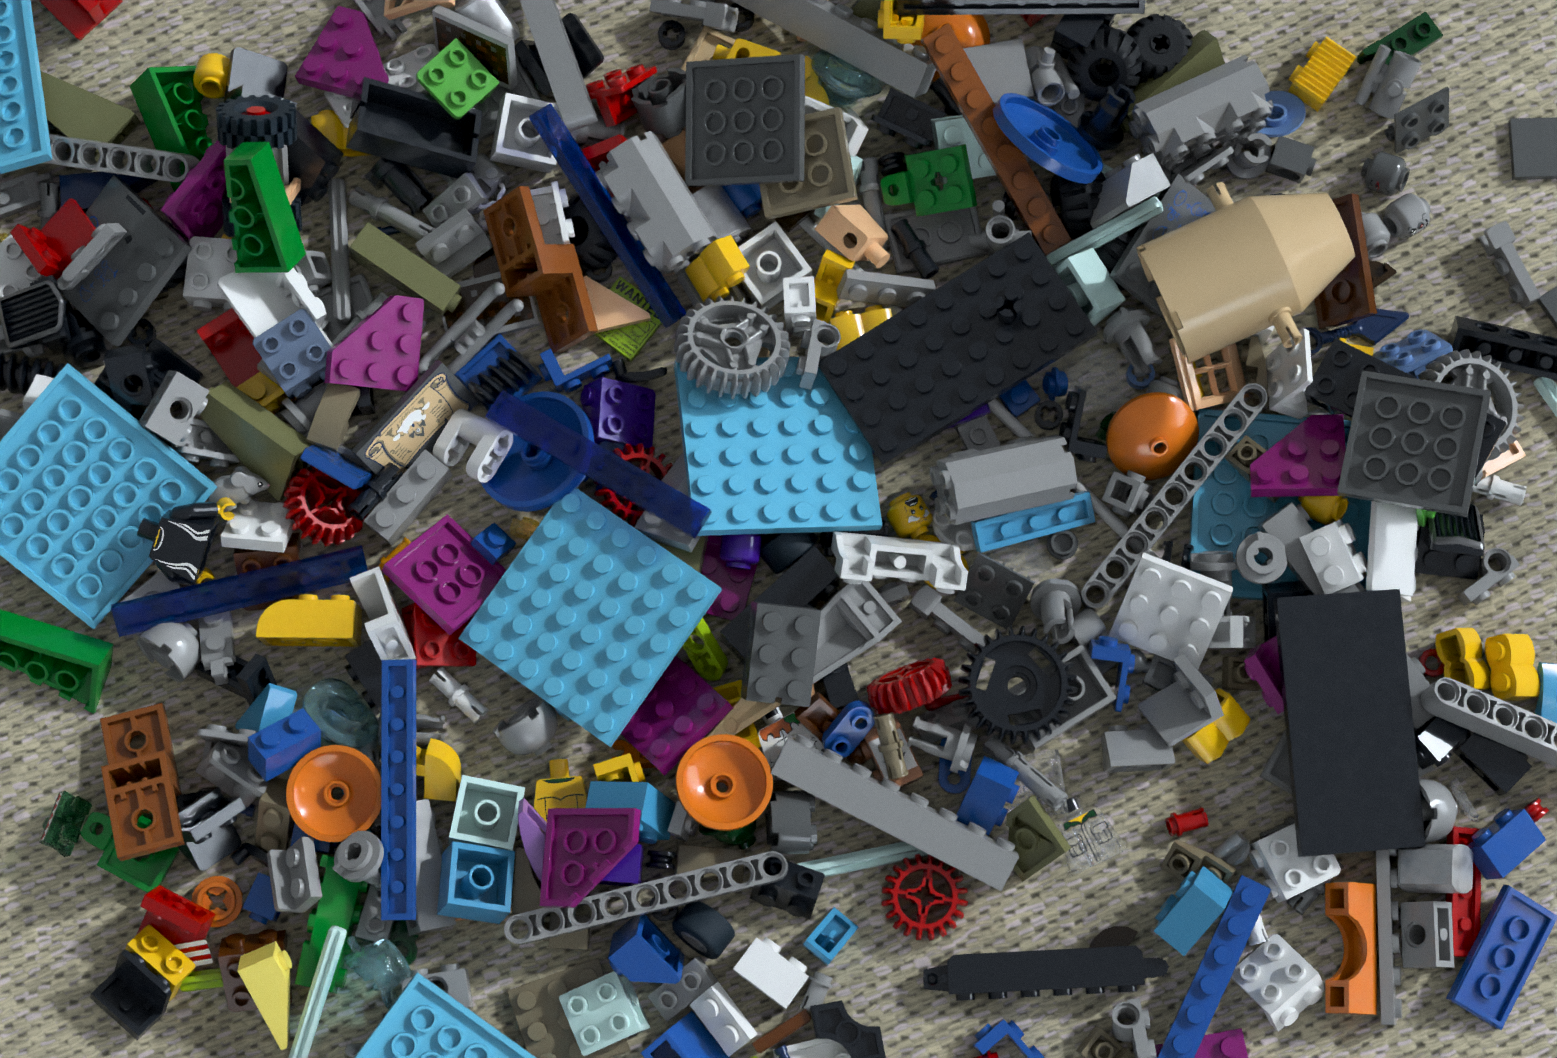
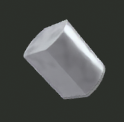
M499 0L455 1L454 10L456 13L514 38V41L520 36L519 27Z
M708 186L692 194L718 238L731 235L737 246L741 245L752 228L723 187Z
M1426 844V846L1399 848L1397 884L1407 893H1468L1473 885V852L1468 846L1463 844Z

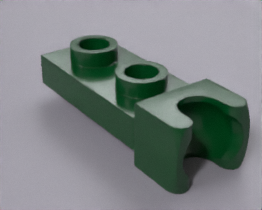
M1425 11L1386 37L1377 40L1363 49L1357 56V62L1363 64L1366 61H1372L1380 44L1391 49L1385 62L1387 65L1395 51L1416 56L1439 41L1443 34Z

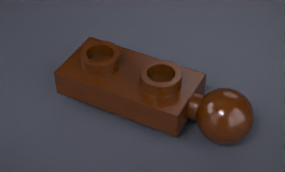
M817 692L811 697L810 707L800 706L794 711L796 719L822 742L824 732L840 712ZM844 742L838 743L836 747L842 746ZM860 745L846 757L851 764L857 763L862 765L867 762Z

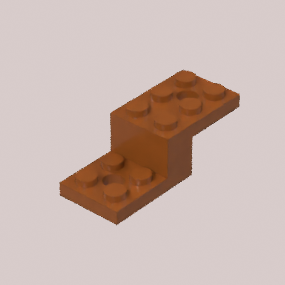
M518 186L483 210L501 278L505 286L506 296H536L549 346L553 354L563 353L598 332L574 244H545L529 186Z
M163 703L101 718L100 722L108 765L101 766L117 858L120 861L185 845L176 802V796L182 795L165 706ZM137 735H144L146 737L145 744L139 749H132L130 747L131 740ZM142 814H153V822L149 827H138L137 821Z

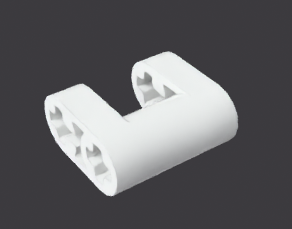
M458 409L451 416L433 447V456L444 465L454 466L462 458L470 443L476 445L467 462L466 472L469 477L486 483L495 475L513 443V434L510 430L468 410Z

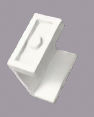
M378 566L349 578L370 619L364 625L381 661L416 659L398 603L380 567Z

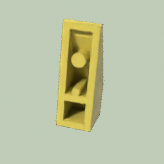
M275 941L240 956L237 971L279 1048L284 1050L288 1046L290 1034V969L292 968V962L288 953L285 950L281 951Z

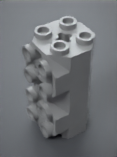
M1243 55L1135 104L1132 111L1133 121H1130L1128 125L1133 137L1140 139L1144 147V157L1153 153L1160 166H1166L1168 171H1173L1181 167L1185 160L1193 156L1195 159L1206 156L1212 151L1210 145L1215 141H1220L1222 146H1228L1237 141L1239 135L1248 131L1250 134L1262 130L1267 125L1264 120L1272 114L1274 106L1272 100L1266 102L1265 94L1270 92L1257 63L1253 60L1247 62L1249 57Z
M649 131L644 133L647 139L640 141L638 136H634L609 151L606 155L609 162L601 161L599 164L600 170L595 174L605 189L608 187L614 194L611 201L620 214L624 213L627 219L631 218L632 222L627 224V227L636 241L640 240L646 247L642 252L652 267L656 266L659 271L670 272L673 270L676 275L685 272L687 266L698 258L710 243L719 238L658 137Z
M1056 434L1040 438L1028 436L1010 440L1004 446L981 451L968 449L950 453L947 458L937 460L936 466L930 467L929 473L932 484L936 485L938 497L935 498L934 504L938 516L945 515L947 522L958 525L1074 499L1075 493L1070 492V489L1077 487V476L1071 451L1064 452L1062 445L1067 444L1065 438Z

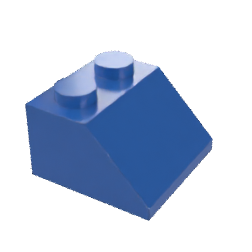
M645 914L631 918L613 933L608 959L611 968L618 975H624L629 981L677 984L682 978L685 955Z

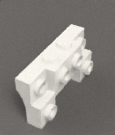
M833 531L831 551L836 556L835 571L840 578H843L845 583L862 584V580L872 581V578L886 579L887 577H895L906 582H917V580L929 581L936 588V591L946 594H954L955 590L965 591L968 570L962 563L960 548L957 544Z

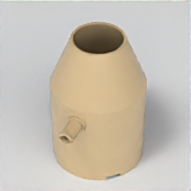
M1219 182L1216 183L1219 195L1213 185L1206 191L1216 210L1215 212L1136 247L1148 282L1155 280L1161 294L1155 299L1184 358L1187 357L1188 364L1271 326L1275 327L1285 348L1293 347L1289 334L1295 345L1302 341L1303 336L1292 317L1302 313L1355 257L1354 248L1344 222L1327 193L1247 196L1233 203L1226 185Z

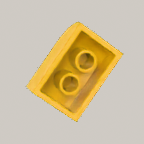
M302 594L299 595V599L281 600L270 605L259 618L256 638L266 646L359 647L361 645L362 609L354 600H350L348 595H331V600H318L317 595Z

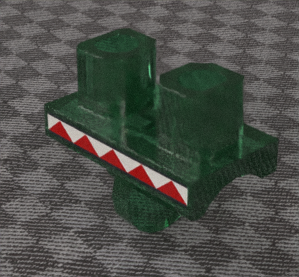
M66 791L59 792L50 817L45 818L43 822L44 832L39 843L57 850L63 857L70 856L75 843L79 840L81 827L85 817L89 815L92 804L80 796L75 797Z

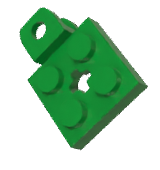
M966 144L906 155L905 159L908 170L888 175L880 181L883 199L886 204L901 205L914 202L917 217L977 206ZM938 172H940L941 177L947 178V183L943 184V189L935 183ZM891 185H892V189H893V194H891V192H890V186H891Z
M92 812L80 831L85 841L104 851L97 866L147 893L162 884L180 852L178 847L150 853L148 858H142L141 861H137L136 857L120 861L117 858L110 816L100 812ZM141 815L137 825L139 828H147L153 821ZM102 824L103 831L101 834L97 835L96 828L98 825Z

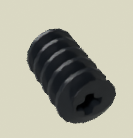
M510 348L505 350L508 360L502 357L496 358L498 369L492 365L486 367L489 377L482 373L477 375L480 385L472 381L468 383L473 398L491 416L490 405L498 409L501 408L498 400L499 397L508 401L511 399L507 391L509 388L516 392L520 391L517 384L518 380L526 384L529 383L526 375L527 372L535 376L538 375L526 358Z
M2 352L0 354V391H5L8 388L10 393H18L20 391L25 396L36 374L55 378L64 368L65 363H60L57 371H55L53 361H48L45 368H42L41 359L36 358L33 366H30V358L28 356H24L21 363H18L17 354L12 353L9 360L6 361L5 354Z

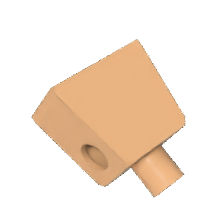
M832 205L815 227V230L851 261H870L876 268H881L890 258V254L882 248L888 240V234L861 205Z

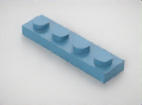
M1081 491L1075 493L1074 499L971 521L976 551L982 553L1096 521L1090 492Z

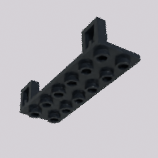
M1335 339L1315 372L1312 383L1306 388L1304 393L1307 402L1331 414H1336L1337 411L1353 417L1362 370L1407 378H1418ZM1487 413L1474 480L1475 486L1483 476L1482 468L1506 427L1505 421Z

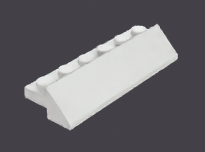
M1371 501L1366 591L1400 589L1401 602H1411V596H1413L1416 590V578L1414 575L1415 562L1418 558L1416 540L1417 531L1420 527L1418 525L1416 508Z

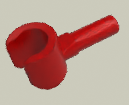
M959 694L948 695L934 699L931 703L924 704L928 711H933L968 696H960Z

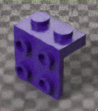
M604 377L584 385L580 401L582 410L587 415L593 429L594 446L604 441H609L622 445L631 444L632 447L642 443L644 450L652 447L656 399L654 390Z

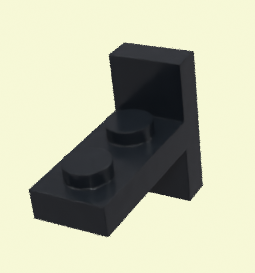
M255 654L249 662L236 656L234 665L227 666L228 683L218 686L245 698L250 706L268 683L275 685L277 683L267 659L259 654ZM201 660L195 668L197 675L215 684L214 678L211 676V669L205 670Z

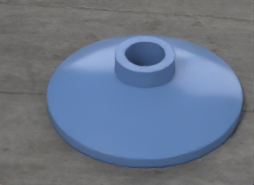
M1270 91L1265 94L1266 102L1272 100L1274 108L1272 114L1264 120L1267 125L1256 133H1262L1268 137H1281L1296 131L1303 124L1306 110L1300 98L1285 91Z

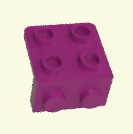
M1276 635L1252 648L1244 660L1246 663L1244 666L1248 676L1253 681L1256 680L1260 685L1262 697L1269 707H1274L1277 714L1284 712Z

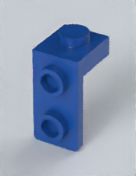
M550 348L540 353L543 363L538 365L544 380L546 382L552 380L558 393L563 390L565 393H570L582 386L581 381L590 377L599 379L610 372L609 368L612 367L613 361L610 354H607L564 375Z
M1099 636V640H1090L1088 652L1092 659L1119 662L1114 695L1117 699L1112 705L1115 712H1121L1123 704H1128L1130 685H1126L1127 674L1134 671L1135 654H1131L1128 644L1118 643V639L1113 637Z
M1002 1019L994 1027L988 1023L974 1035L978 1041L973 1046L980 1055L985 1054L1007 1035L1026 1058H1045L1034 1045L1030 1048L1027 1047L1021 1040L1024 1033L1012 1020L1007 1023Z

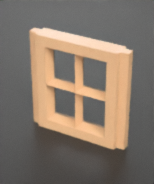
M1169 339L1183 399L1192 411L1231 402L1246 385L1236 343L1220 349L1223 362L1212 364L1209 354L1203 357L1205 366L1194 369L1193 364H1188L1187 357L1184 358L1175 339ZM1225 368L1230 391L1219 393L1214 370ZM1206 372L1212 395L1201 398L1195 375ZM1246 393L1244 398L1249 397V395Z

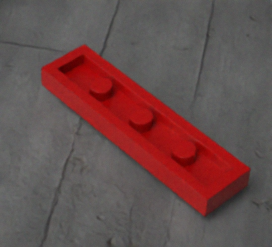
M1453 826V829L1447 835V844H1463L1468 846L1473 841L1472 836L1480 829ZM1474 862L1472 889L1468 893H1446V902H1452L1454 957L1466 958L1480 931L1481 872Z

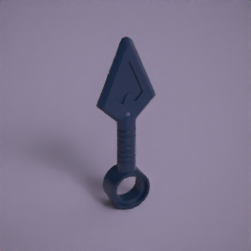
M1377 309L1376 315L1354 321L1351 325L1321 333L1316 328L1305 327L1304 329L1309 330V335L1316 340V348L1311 350V357L1316 355L1324 344L1331 343L1335 339L1339 340V338L1357 336L1374 346L1409 318V314L1407 312Z

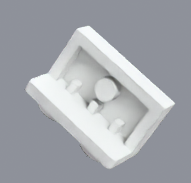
M554 181L551 182L552 186L530 190L545 244H570L569 238L575 237L572 219H565L563 208L569 207L566 189H559L558 182Z
M719 982L707 989L690 1004L691 1008L728 1057L757 1035V1032Z

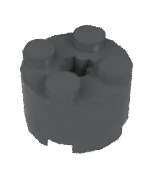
M666 68L667 74L657 77L652 75L633 86V98L631 99L646 132L651 131L654 134H664L666 138L678 136L682 132V128L686 126V71L680 68Z
M804 790L772 791L769 801L770 810H768V813H765L767 845H771L769 851H776L781 854H808L810 850L814 849V844H817L816 824H811L812 812H815V796Z

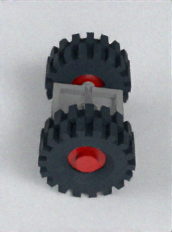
M249 95L246 98L238 96L236 100L227 99L225 103H219L218 107H216L217 135L220 144L226 145V157L242 142H270L283 185H289L287 145L289 146L293 144L292 141L297 140L295 104L293 102L290 103L288 99L281 100L279 96L271 98L269 95H262L261 97ZM226 194L222 198L223 229L228 237H234V224L230 222L229 211L232 209V205L230 204V198ZM297 194L290 206L298 231L300 232L302 230L301 198Z

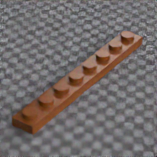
M948 23L922 38L920 41L1025 226L1028 230H1031L1033 239L1044 255H1048L1072 240L1022 151L1010 141L998 126L993 115L995 104L950 24Z

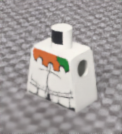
M777 707L762 717L767 726L757 731L762 753L771 769L789 735L796 737L797 734H801L815 742L814 748L825 752L820 740L796 719L794 712L783 717L780 709ZM772 774L773 783L781 780V778Z

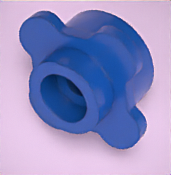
M1052 367L1051 372H1046L1043 377V390L1048 394L1049 400L1055 401V397L1065 396L1068 391L1067 375L1064 371H1059L1057 367Z

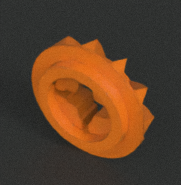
M212 876L204 879L197 885L192 895V902L210 910L213 901L210 899L211 897L208 895V892L212 895L220 896L227 891L224 895L223 903L228 910L226 911L218 907L211 910L216 915L210 927L227 926L238 918L243 908L242 891L236 882L224 876Z

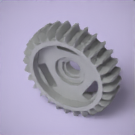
M732 295L728 301H724L721 296L717 297L716 302L707 298L704 305L697 302L694 309H688L686 316H683L680 320L674 343L676 362L680 363L681 372H687V380L696 379L697 388L702 385L707 386L708 394L712 390L719 391V397H722L724 393H729L733 400L736 394H741L746 399L748 393L751 392L757 397L760 389L768 392L770 386H775L779 378L785 373L790 357L788 332L783 331L784 323H776V314L768 316V308L758 309L756 301L750 305L745 303V298H742L741 302L734 301ZM727 338H736L741 342V345L730 346L725 340ZM761 347L768 348L770 358L763 364L756 365Z
M1469 349L1460 352L1457 350L1436 358V360L1425 366L1426 370L1422 371L1418 377L1420 380L1441 383L1444 376L1448 373L1453 378V381L1450 383L1452 385L1484 390L1489 389L1491 391L1496 410L1490 397L1488 413L1506 422V427L1486 462L1494 460L1500 454L1509 450V445L1517 441L1514 434L1522 430L1516 424L1524 419L1523 416L1517 414V410L1524 407V405L1518 404L1516 400L1522 393L1514 392L1513 386L1517 381L1509 382L1507 376L1510 371L1501 372L1499 370L1501 362L1491 364V355L1481 357L1480 351L1470 353Z

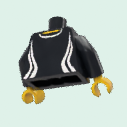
M223 497L217 503L198 502L177 506L172 510H168L161 517L159 523L143 518L137 536L153 541L149 557L156 562V566L169 581L186 585H194L196 583L201 591H207L210 588L209 584L202 580L205 578L215 579L212 571L205 567L220 519L215 517L220 515L225 520H232L235 515L232 512L223 511L225 507L235 506L236 504L230 498Z

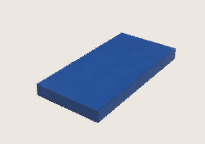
M1503 884L1446 999L1492 1027L1502 1030L1557 920V915L1513 887Z

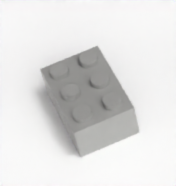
M1083 645L1070 651L1062 660L1064 664L1070 662L1074 664L1067 671V674L1077 675V679L1069 683V686L1077 688V692L1067 696L1073 699L1075 703L1073 706L1064 705L1063 707L1070 712L1068 718L1058 715L1062 722L1061 727L1057 728L1051 723L1052 734L1047 736L1041 730V739L1038 742L1033 738L1032 734L1029 735L1027 745L1032 753L1109 706L1117 699ZM1052 664L1042 669L1049 678L1056 673ZM1023 680L1010 688L1009 691L1014 695H1021L1026 690V684ZM1039 710L1011 715L1010 718L1015 725L1041 720Z

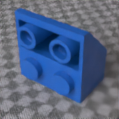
M692 1011L641 1052L644 1058H731L730 1056L728 1057L719 1043Z

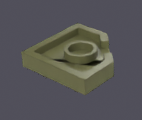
M1035 795L1007 813L1008 841L1015 845L1014 850L1019 855L1013 869L1022 882L1071 849V846Z

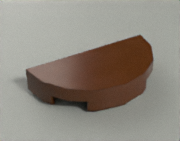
M805 1009L752 1044L756 1051L761 1054L809 1023L812 1018Z

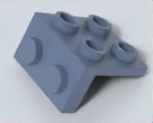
M299 309L254 338V347L290 400L294 397L296 399L304 397L312 390L311 386L320 380L325 382L327 351L331 346L305 309Z

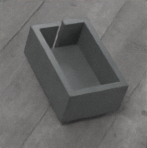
M751 602L741 698L747 701L775 703L776 701L785 705L810 707L821 610L791 605Z

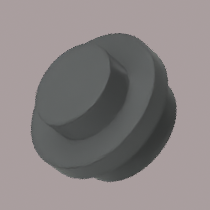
M1070 530L1050 534L1046 543L1047 550L1056 559H1069L1078 549V539Z

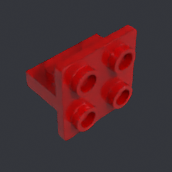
M39 0L78 40H82L123 2V0Z
M643 64L628 68L624 73L621 72V69H616L604 74L605 80H596L586 85L590 99L596 98L606 127L615 126L637 113L631 99L633 98L632 88L657 73L656 66L644 68Z

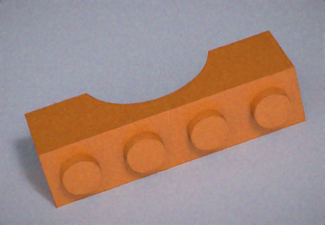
M1357 882L1325 883V915L1339 928L1344 944V954L1340 968L1335 975L1325 980V1013L1377 1015L1376 884Z

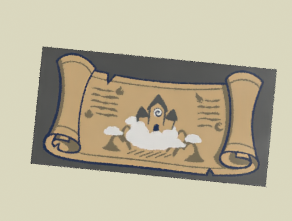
M437 359L351 451L376 476L386 467L388 462L395 464L400 469L397 473L401 471L404 474L425 449L429 453L433 451L437 439L455 411L462 408L471 411L478 402L454 374Z

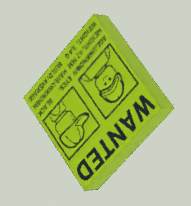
M620 276L609 290L650 313L651 321L594 333V335L628 361L632 362L669 316V312Z

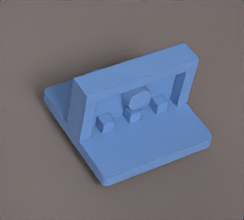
M1420 329L1409 333L1407 338L1397 343H1389L1382 346L1380 351L1373 354V357L1419 379L1418 375L1426 370L1425 366L1436 360V358L1452 352L1453 348L1450 343L1430 331Z

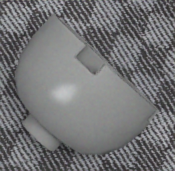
M173 620L156 622L147 628L137 640V644L151 663L156 660L163 667L170 669L164 673L169 678L180 683L193 673L201 658L200 644L196 639L198 633L186 622L183 624Z
M538 696L514 710L517 713L509 719L507 724L502 719L493 728L494 735L506 750L517 755H527L534 752L538 756L552 746L550 740L556 734L558 727L557 714L551 704Z
M1419 779L1425 843L1441 840L1450 833L1456 820L1458 806L1452 794L1444 785L1429 779Z

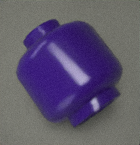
M760 534L722 535L719 552L720 559L726 562V567L751 570V565H756L760 561L762 536Z

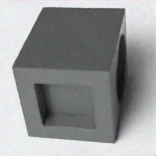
M1283 136L1278 137L1265 172L1301 183L1305 175L1311 176L1316 163V159L1312 158L1315 147Z

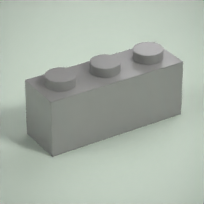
M425 449L389 490L384 501H380L365 518V524L390 546H393L453 476L450 469Z

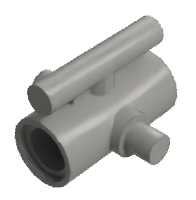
M1380 44L1354 102L1365 106L1371 92L1375 94L1369 109L1381 116L1394 119V114L1399 112L1407 95V92L1403 89L1411 87L1422 62L1412 55L1395 51L1387 65L1385 62L1391 49Z
M1032 46L1025 50L1034 100L1042 105L1051 106L1063 99L1065 91L1070 99L1079 97L1080 91L1070 77L1067 66L1059 53H1056L1051 47L1042 48L1040 46Z
M995 200L992 204L993 217L986 224V230L981 231L982 234L969 235L970 247H983V250L987 249L988 255L991 256L1028 232L1032 236L1031 230L1019 231V228H1015L1013 221L1005 216L1004 202L1002 200Z

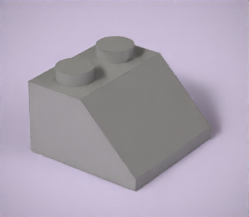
M1153 153L1142 159L1137 154L1122 163L1125 167L1124 169L1120 165L1105 173L1107 180L1101 183L1103 187L1102 192L1098 196L1100 200L1097 208L1093 209V216L1091 218L1090 224L1093 229L1171 186Z
M1150 724L1140 725V730H1128L1127 725L1109 726V732H1103L1101 735L1104 773L1167 770L1175 764L1172 746L1168 747Z

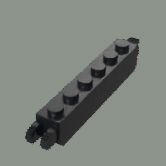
M1135 945L953 955L947 961V965L923 970L924 989L947 991L949 995L956 994V1001L975 1000V993H988V999L1008 998L1007 992L1020 991L1021 997H1040V990L1053 989V996L1073 995L1072 988H1085L1086 994L1105 993V987L1118 986V993L1138 992L1137 985H1145L1144 978L1163 977L1167 974L1169 966L1163 958H1143L1142 951Z

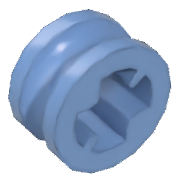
M1130 364L1126 372L1128 384L1135 389L1147 388L1155 377L1153 366L1149 365L1152 370L1151 373L1147 374L1149 378L1146 379L1144 377L1142 382L1136 381L1137 377L1132 374L1134 367Z

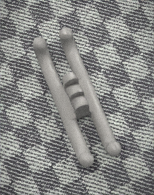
M500 282L492 284L421 358L418 374L422 376L453 342H455V349L460 354L447 368L455 374L479 352L516 312L522 311L524 307L523 302L519 299H513L486 326L482 325L476 318L498 295H502L505 292L504 284Z

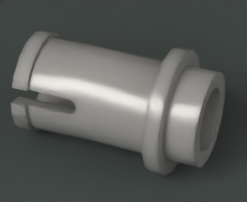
M815 971L813 976H809L808 979L811 982L802 1004H800V1007L807 1011H810V1006L823 1004L828 989L833 988L831 984L833 978L818 971Z

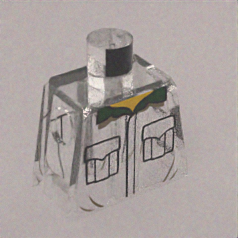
M1076 796L1067 799L1061 807L1067 821L1057 825V828L1071 846V849L1063 854L1070 877L1128 849L1098 807L1084 812Z

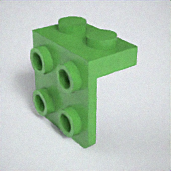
M457 38L416 74V80L455 119L462 118L478 102L482 104L486 101L500 83Z

